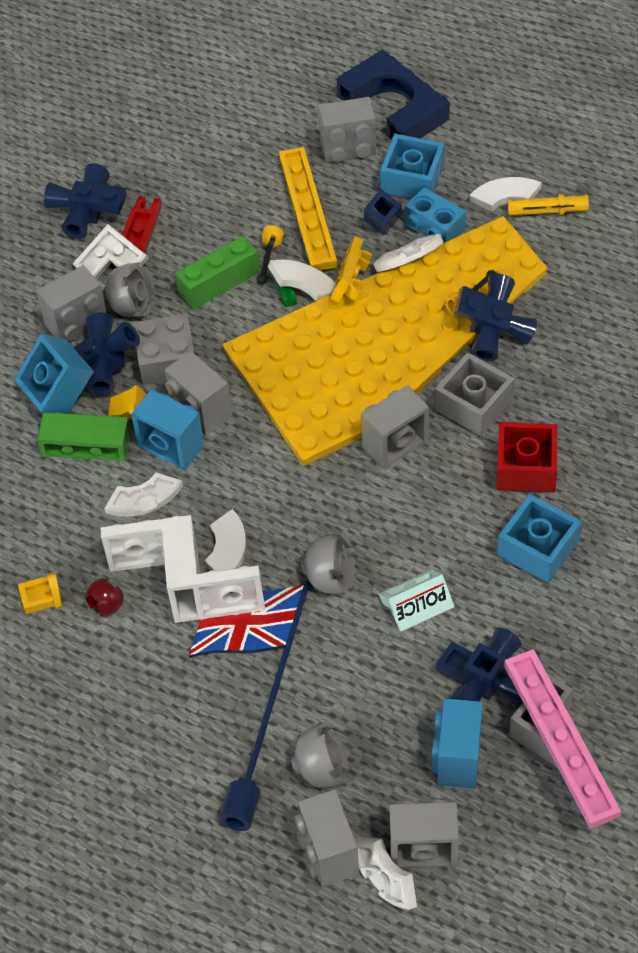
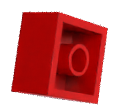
M499 422L496 490L555 492L558 424Z

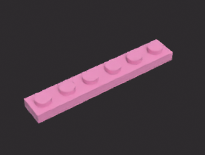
M534 649L506 659L504 667L589 828L592 829L619 818L621 810Z

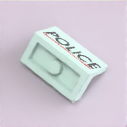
M434 570L427 571L379 593L382 604L391 609L400 632L454 608L443 574Z

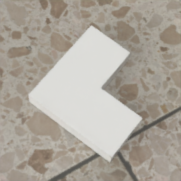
M107 224L75 260L73 265L75 268L84 265L97 280L111 263L119 267L124 264L138 262L141 267L149 258Z

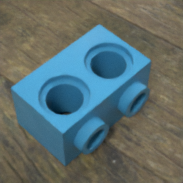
M424 187L405 204V223L412 230H418L426 236L441 234L443 243L458 237L466 229V211Z

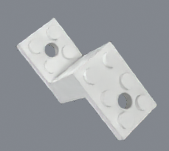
M191 515L174 516L159 520H144L130 524H115L100 528L110 572L165 565L167 591L175 623L265 610L259 566H242L237 569L223 571L212 570L200 574L198 548Z

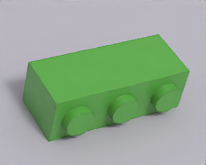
M243 236L233 240L175 272L178 294L192 310L260 273L258 251Z
M61 412L43 413L37 442L41 456L126 461L131 431L128 417L64 414Z

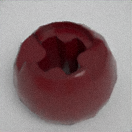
M108 578L94 581L87 589L85 596L90 608L95 607L102 617L115 614L122 606L124 599L118 586L114 587L108 581Z

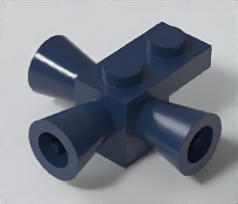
M88 164L85 167L83 182L75 180L72 190L51 182L46 186L44 193V205L46 208L69 207L70 214L61 226L63 232L69 237L75 239L86 237L88 223L97 224L101 212L120 214L127 197L126 188L105 185L110 178V174L102 165Z
M504 274L489 275L488 295L463 286L459 289L454 315L472 321L470 331L479 335L472 347L471 354L484 361L498 359V338L505 332L527 345L531 341L537 326L535 318L512 315L514 305L507 303V300L515 285V280Z
M97 312L86 318L90 337L73 348L94 371L87 383V390L95 395H107L115 389L112 374L124 367V351L137 347L140 343V338L136 329L128 322H122L111 333L113 318L109 314Z
M498 627L494 630L489 646L487 647L479 643L474 652L451 642L436 664V671L462 684L448 699L480 702L482 696L491 699L497 690L519 708L523 701L508 673H506L504 662L522 646L520 639L510 630Z

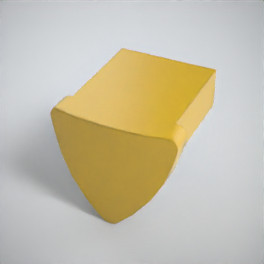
M135 385L131 389L111 397L108 416L117 415L128 417V420L132 419L131 413L147 394L138 385Z
M55 572L46 574V577L18 584L26 614L54 606L55 608L62 607V598Z

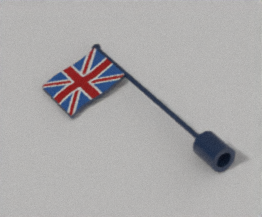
M303 581L300 586L262 590L265 604L264 611L201 619L189 653V658L210 653H255L284 648L245 778H239L230 782L219 817V821L224 826L233 830H249L253 821L261 791L251 779L308 590L312 589L309 581Z

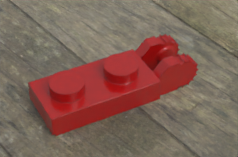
M138 196L135 206L131 208L122 236L146 254L161 211L162 201L160 198H154L150 210L145 209V196Z

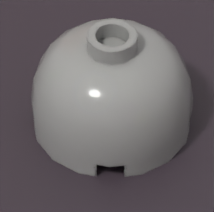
M138 262L124 264L114 269L110 273L104 287V297L109 306L116 314L123 317H145L150 314L153 303L147 305L150 297L149 294H154L152 277L145 266L140 267Z
M343 533L325 535L313 541L306 552V557L302 559L301 567L303 574L307 575L309 582L315 589L325 594H347L348 591L346 589H351L353 585L354 557H348L346 548L352 547L347 536Z
M328 721L307 729L298 738L295 746V756L292 757V766L297 775L302 774L306 782L322 789L334 788L349 781V777H343L342 767L349 770L344 746L339 735L332 736L329 730L333 729L334 726Z

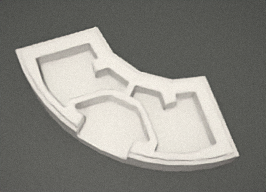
M523 177L495 179L474 190L469 196V202L492 212L497 207L507 204L508 199L534 198L541 190L542 182Z
M441 234L417 238L401 248L384 253L374 263L376 272L398 267L430 253L443 244Z
M270 260L268 265L269 270L280 287L290 286L301 289L309 294L315 302L332 294L335 282L326 274L310 265L292 260Z
M156 472L150 480L139 486H117L105 507V513L128 517L155 511L166 505L178 494L183 486L182 480Z
M232 509L210 525V531L216 541L213 552L205 559V566L210 571L237 569L243 563L246 549L245 531L239 516Z
M355 838L358 846L359 869L364 878H369L379 890L378 895L390 904L402 909L410 910L417 907L413 875L410 872L403 871L393 863L386 851L383 839Z

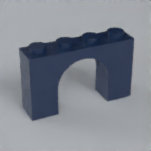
M383 49L337 77V96L344 101L364 97L371 98L385 92L399 93L411 100L408 105L386 118L387 136L391 140L394 134L422 138L449 120L450 102L447 98L437 93L428 83L423 82L410 69L404 67L395 57L390 56Z

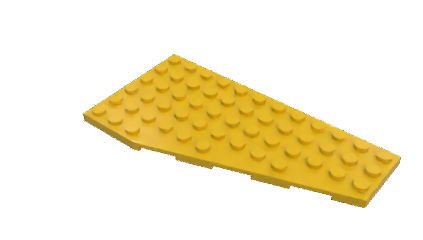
M502 216L443 243L435 250L416 260L381 271L362 280L364 285L357 300L349 298L344 293L341 300L337 302L331 299V295L222 344V349L298 460L305 466L361 439V413L366 408L376 405L386 399L393 391H399L407 385L418 394L441 372V369L464 347L468 344L471 345L477 339L479 334L470 331L472 321L454 316L448 311L445 301L449 296L459 292V289L463 286L472 289L486 277V273L489 270H494L497 274H504L515 280V285L507 300V303L512 304L520 295L526 294L547 274V267L507 219ZM488 282L478 291L488 295Z

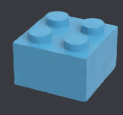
M394 134L380 169V189L387 194L411 199L424 187L435 193L445 164V143Z
M40 334L14 380L42 413L61 412L69 414L94 371L66 339Z
M151 389L131 413L137 446L183 470H186L204 447L199 412L192 406L183 405L173 400L167 394H160Z
M529 494L499 534L497 556L549 583L579 542L582 521Z
M444 698L443 710H436L435 739H433L432 773L438 774L437 785L476 789L483 702Z

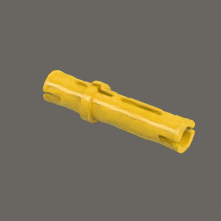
M558 194V197L508 199L509 217L546 213L565 215V212L589 211L588 194L580 196Z

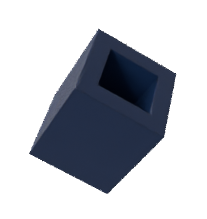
M380 189L364 208L363 220L385 235L401 216L402 204Z

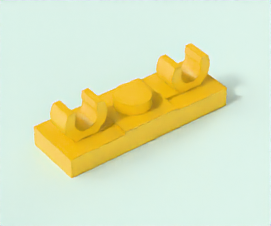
M354 236L343 256L330 297L337 302L341 300L344 293L349 298L357 300L362 292L361 288L364 282L356 277L360 270L366 271L372 254L366 250H360L363 239Z

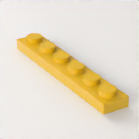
M300 147L279 151V160L308 263L320 271L337 268V258L305 149Z

